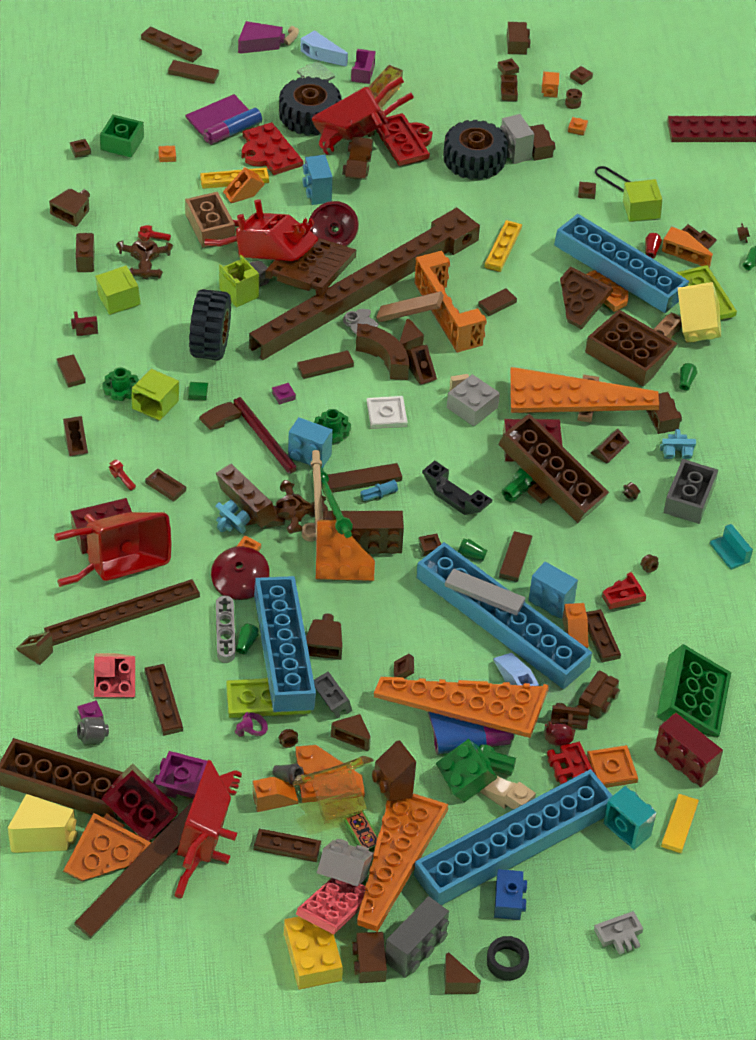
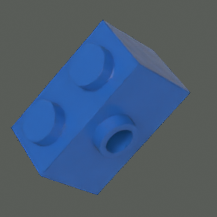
M497 870L494 918L520 920L521 912H526V899L522 898L523 893L527 891V880H523L524 871Z

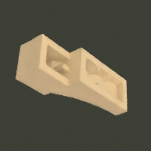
M499 776L480 791L505 809L508 806L513 810L535 799L536 796L534 791L521 782L513 783Z

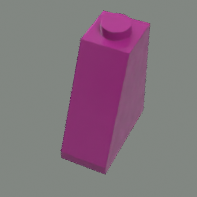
M246 21L238 39V53L279 50L281 43L284 44L285 39L283 27Z

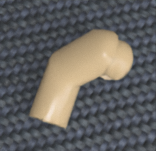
M294 26L288 29L289 35L284 39L285 44L288 46L299 34V29Z

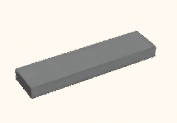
M456 569L452 570L445 581V587L514 615H518L525 603L526 597Z

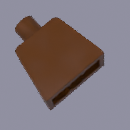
M67 189L49 201L50 214L77 227L89 212L90 193L85 189L80 192Z
M329 613L324 614L322 620H312L306 636L309 656L342 660L341 623L334 621V616Z

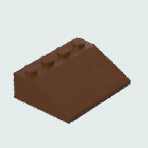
M618 310L587 337L585 353L644 387L656 375L677 346V343L625 312Z

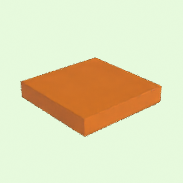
M627 745L587 751V758L594 774L606 788L638 783V776Z

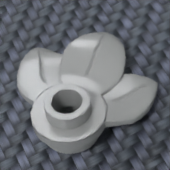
M358 309L356 312L349 311L343 317V323L350 327L355 334H357V323L378 327V323L369 317L371 314L369 309Z

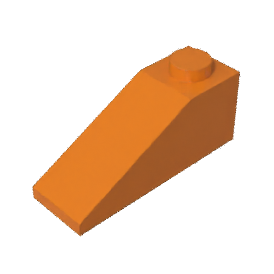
M671 226L664 237L662 252L701 266L708 265L710 268L713 254L688 232Z

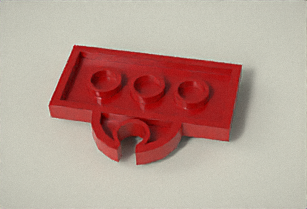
M401 113L387 117L388 123L385 126L390 133V137L384 138L380 128L376 129V132L399 166L429 159L430 153L426 147L431 143L433 132L429 131V126L418 122L409 123L405 115Z
M272 122L243 131V137L247 141L242 147V158H245V163L258 167L267 166L273 175L303 166L302 158Z

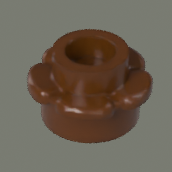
M630 482L623 486V489H625L623 494L628 499H637L640 490L634 483Z
M648 554L642 558L641 566L647 573L653 572L658 568L657 556Z
M293 729L283 730L279 735V743L285 748L295 746L298 743V733L294 732Z

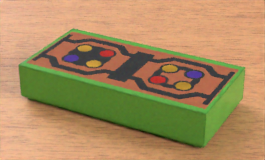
M364 811L344 818V823L355 843L367 847L370 852L374 851L378 835Z

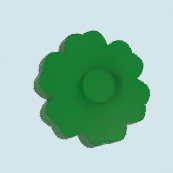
M118 367L105 376V381L102 383L104 394L111 396L112 400L124 401L125 398L132 399V387L139 379L137 375H131V371Z
M328 409L326 412H322L321 416L315 418L314 423L332 429V443L341 442L343 437L350 435L351 423L348 422V416L337 409Z

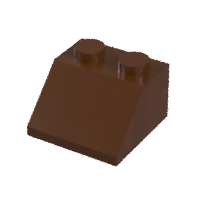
M400 740L396 741L375 761V769L372 771L373 781L379 786L381 792L389 801L413 798L416 760Z

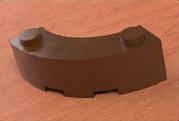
M352 137V142H349L348 152H350L349 160H347V165H343L342 175H345V178L367 180L373 139Z
M357 323L356 351L375 357L379 356L384 360L390 379L408 380L409 359L400 341L383 329L369 324Z

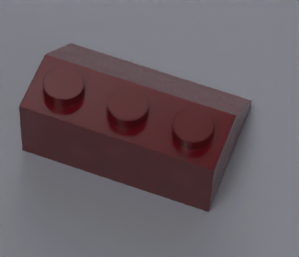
M134 764L130 765L115 780L102 797V800L134 832L147 841H150L178 814V807Z

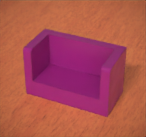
M357 49L355 66L351 69L352 82L370 84L375 67L376 51Z

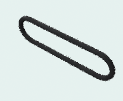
M599 166L595 169V174L622 192H624V189L598 174L597 170L601 168L606 169L624 181L631 182L606 166Z

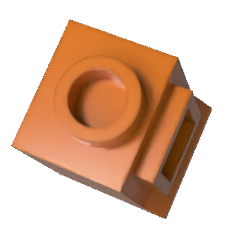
M543 71L541 93H544V97L557 98L559 73Z

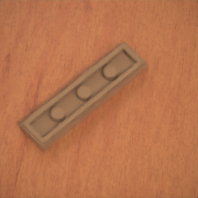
M440 291L382 305L376 318L379 322L438 309L444 295Z

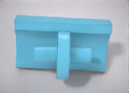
M675 429V434H668V439H662L660 451H663L665 459L675 458V451H681L683 459H691L696 446V439H687V434H681L680 429Z
M231 499L224 505L219 502L215 506L220 511V516L216 519L218 522L217 529L220 532H225L226 530L231 532L233 527L242 535L246 532L244 526L250 521V517L244 510H241L235 516L234 513L239 508Z

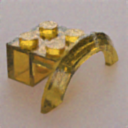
M361 756L328 769L298 775L292 784L293 786H300L312 783L324 824L367 809L361 789H358L353 770L365 766L374 760L367 756Z

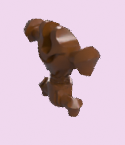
M137 239L132 246L124 245L122 240L116 243V247L120 254H122V251L129 252L132 257L140 262L138 264L139 269H129L133 276H140L143 279H148L152 276L160 279L163 271L159 268L158 270L151 269L152 263L150 261L159 257V254L162 253L170 256L173 244L166 242L165 246L158 247L152 240L141 241V239Z
M284 480L280 484V490L286 492V495L276 502V507L282 508L277 512V515L280 518L291 521V524L286 529L289 534L302 532V526L298 523L301 522L305 515L315 517L314 502L309 503L299 494H294L293 487L295 484ZM322 496L323 520H325V511H328V507L324 504L325 496Z

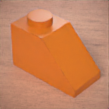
M244 167L223 193L231 203L254 197L265 184L257 173Z
M565 604L562 618L565 632L588 649V621L585 604Z
M275 777L253 781V799L257 812L298 804L293 784Z

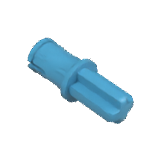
M395 480L381 485L376 484L375 487L361 491V499L368 501L377 497L383 498L384 495L397 492L398 486Z

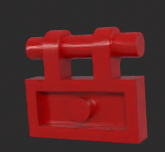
M580 741L560 746L561 753L555 754L553 749L547 751V761L549 766L553 767L554 777L560 785L567 782L569 777L573 779L590 769L593 771ZM565 762L567 768L562 769L560 763Z

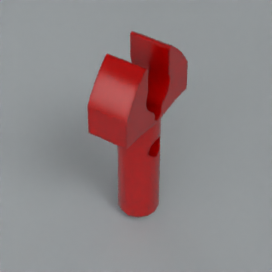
M150 225L141 226L140 232L138 231V238L141 241H148L150 238L166 241L171 239L170 234L155 232Z
M116 459L109 463V470L115 479L119 477L129 490H134L136 485L123 471L124 465Z

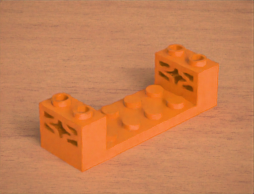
M442 251L416 257L414 283L422 296L440 291L444 295L440 308L431 311L455 351L458 353L483 346L484 330L487 324L485 315H482L478 308L459 313L458 309L453 306L451 298L445 293L444 288H447V280H449V258Z

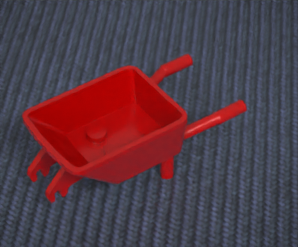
M402 76L387 84L377 97H375L369 87H364L312 117L314 126L322 134L319 146L326 155H329L327 149L330 148L334 152V146L342 139L352 141V137L362 138L380 128L384 138L390 137V133L385 126L388 123L386 116L399 106L412 100L414 96L410 92L384 111L379 102L390 90L404 83Z
M257 199L254 201L256 213L252 214L247 220H245L244 214L237 215L238 220L232 219L235 227H238L236 228L235 236L223 240L205 239L204 244L205 246L221 247L237 241L239 257L242 255L244 258L295 261L316 244L318 237L310 231L314 226L312 218L309 219L310 224H308L307 218L303 219V223H299L289 214L263 213L261 200Z
M127 512L96 520L91 514H86L84 517L88 522L86 528L71 529L54 534L56 542L75 536L87 535V554L90 563L77 575L58 579L59 587L80 581L94 569L104 581H109L166 565L171 560V527L169 516L165 512Z
M209 759L186 819L177 852L178 856L185 857L183 867L186 868L180 877L174 894L177 898H183L189 878L201 861L210 862L211 859H215L227 864L229 863L231 855L215 851L219 836L233 841L237 837V832L222 827L231 796L237 793V791L230 788L238 789V784L240 783V779L234 778V776L241 778L242 773L234 770L219 776L215 766Z

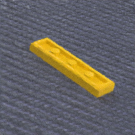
M267 168L249 169L257 173L264 183H269ZM242 170L200 173L202 189L228 187Z
M508 220L505 221L485 262L484 268L498 272L502 271L522 229V224Z

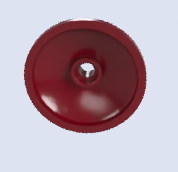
M340 201L326 202L317 207L310 216L314 221V226L310 231L318 238L348 246L358 233V217L355 211L346 203Z
M245 546L232 547L223 551L215 559L211 568V579L215 589L221 595L229 596L233 600H246L254 597L255 578L270 577V569L266 558L259 551Z

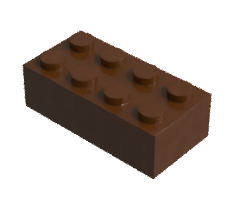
M325 511V520H336L333 511ZM341 511L343 516L349 518L353 524L351 530L352 537L367 553H402L404 534L403 511Z

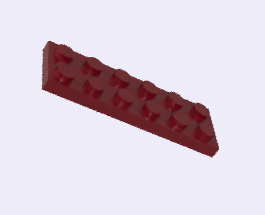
M668 116L667 118L671 142H756V116Z

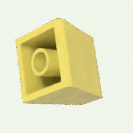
M713 282L678 288L682 330L686 343L721 337L720 304Z
M26 794L8 826L11 852L67 851L70 844H74L78 835L75 827L74 810Z

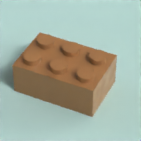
M218 191L185 199V215L202 248L207 247L204 244L205 239L223 240L235 236V224Z

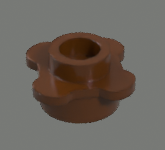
M741 223L742 227L737 228L740 241L745 240L748 243L747 237H750L748 227L744 228L743 223Z

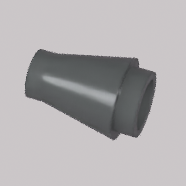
M296 763L275 765L273 776L290 784H296L302 781L304 770Z

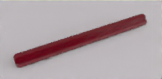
M241 397L234 399L233 404L242 412L243 418L287 473L295 472V463Z

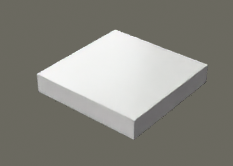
M403 396L367 398L366 403L371 429L407 427L408 422Z

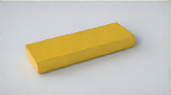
M682 794L678 795L661 847L682 853L698 806V799Z

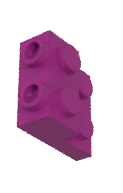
M169 751L166 758L161 760V771L159 775H155L153 784L167 797L176 799L178 794L194 799L207 760Z

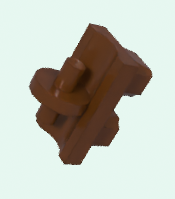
M556 703V705L552 706L550 722L552 724H565L571 728L587 729L589 709H586L583 705L567 707L564 703Z

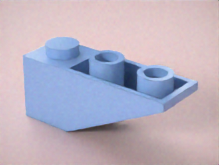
M315 30L301 38V52L311 59L347 66L348 53Z
M513 653L493 658L505 682H510V685L530 683V686H539L532 671Z

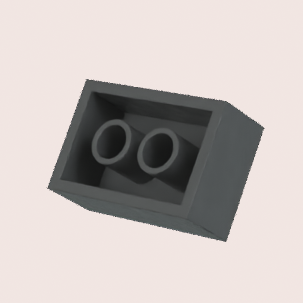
M682 459L666 497L663 513L700 524L716 484L718 469Z
M428 896L386 940V964L405 978L410 972L414 973L424 957L428 958L434 951V947L446 939L448 935L449 910Z

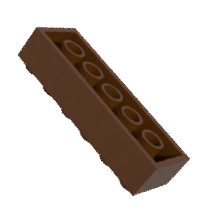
M530 414L526 415L505 432L498 444L577 523L603 503L609 494V491Z
M13 738L0 761V786L91 815L95 813L104 818L107 813L116 819L118 815L102 800V797L123 772Z

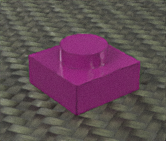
M289 382L272 387V394L279 405L296 400V394Z
M97 700L77 706L81 720L85 717H101L104 720Z

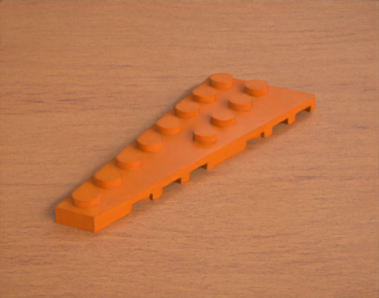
M510 367L511 413L659 410L658 391Z
M380 677L374 691V697L531 738L548 693L549 685L530 686V683L510 685V682L492 684L488 683V681L467 680L446 682L445 679H439L438 682L426 681L424 678L407 680L402 677Z
M414 793L413 798L395 801L387 800L381 830L378 834L373 854L372 866H370L368 882H366L364 898L361 902L357 918L358 926L376 932L379 931L415 868V861L421 858L448 812V804Z

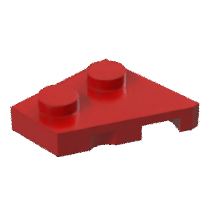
M629 572L626 579L623 581L618 580L613 586L605 589L602 592V598L610 610L645 602L646 594L633 573Z

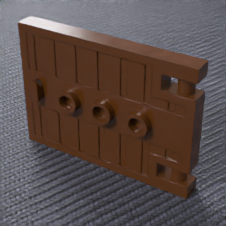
M318 238L316 244L295 261L275 260L266 269L265 278L271 279L274 276L277 277L278 282L307 291L316 289V294L322 295L356 258L357 250Z

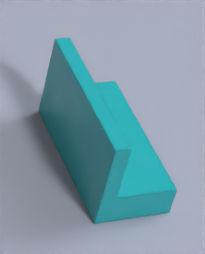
M732 524L725 526L722 537L710 541V545L730 570L747 564L751 560L753 549Z

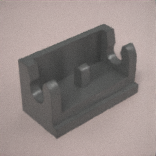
M329 671L314 679L315 689L337 718H340L339 713L343 709L347 713L353 711L348 697Z

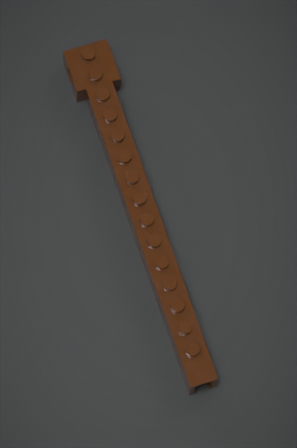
M454 208L432 221L431 229L328 287L322 295L316 294L250 332L249 349L254 351L261 347L260 358L265 360L415 272L416 257L442 251L444 254L450 252L452 255H455L479 241L480 225L459 208Z

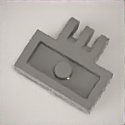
M634 911L594 925V931L603 947L614 944L617 952L623 954L625 951L622 945H624L627 952L632 950V945L635 949L640 948L636 935L643 933V927Z

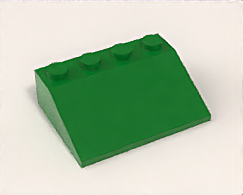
M682 644L669 654L656 717L665 722L673 714L677 713L701 733L719 737L731 672Z

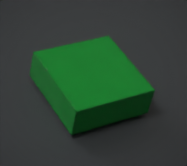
M190 382L188 399L207 400L208 383Z

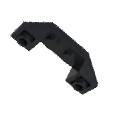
M435 460L422 470L434 494L464 515L480 513L492 503L493 499L481 491L477 490L472 495H469L448 480L449 469Z

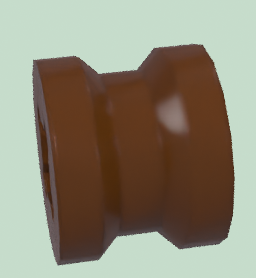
M569 89L566 92L565 105L571 109L579 108L581 106L582 92L578 89Z

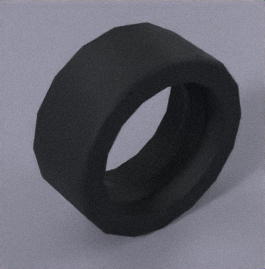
M502 936L490 944L487 952V967L496 978L515 980L526 972L529 963V950L524 942L513 936ZM510 949L520 955L521 961L517 966L505 967L495 960V954L500 950Z

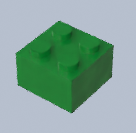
M112 114L100 133L101 150L132 158L144 139V122Z
M469 738L436 762L453 795L464 803L497 779L480 747Z

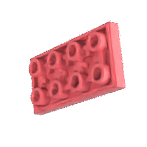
M331 878L298 907L296 915L335 934L360 910L365 894V886L362 884L355 886Z

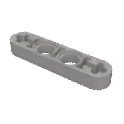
M221 596L216 600L217 657L223 663H229L235 659L234 602L229 596ZM223 604H227V611H223ZM226 618L230 620V623L223 624L220 620ZM228 634L231 638L224 640L221 638V635ZM224 647H228V654H224Z

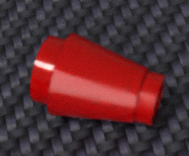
M649 233L645 238V253L652 259L656 257L662 243L659 234Z

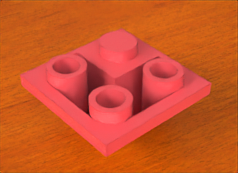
M96 653L94 656V697H135V656L117 653Z

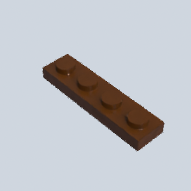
M151 26L141 34V40L192 63L202 55V49Z

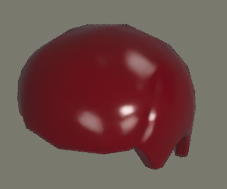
M549 721L545 724L544 736L549 744L560 747L570 744L574 740L575 730L565 724H552Z

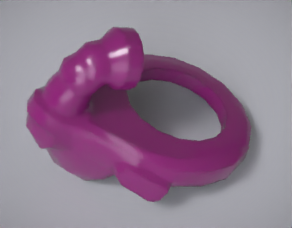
M246 712L242 721L237 724L235 734L241 737L244 736L245 731L254 736H262L267 732L268 725L261 715ZM252 719L259 722L262 728L261 731L253 730Z

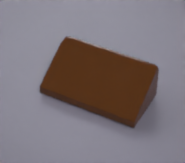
M617 428L590 453L607 464L630 442Z

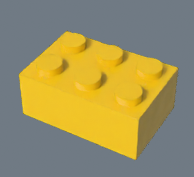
M299 916L284 919V936L298 989L342 981L343 966L334 934Z

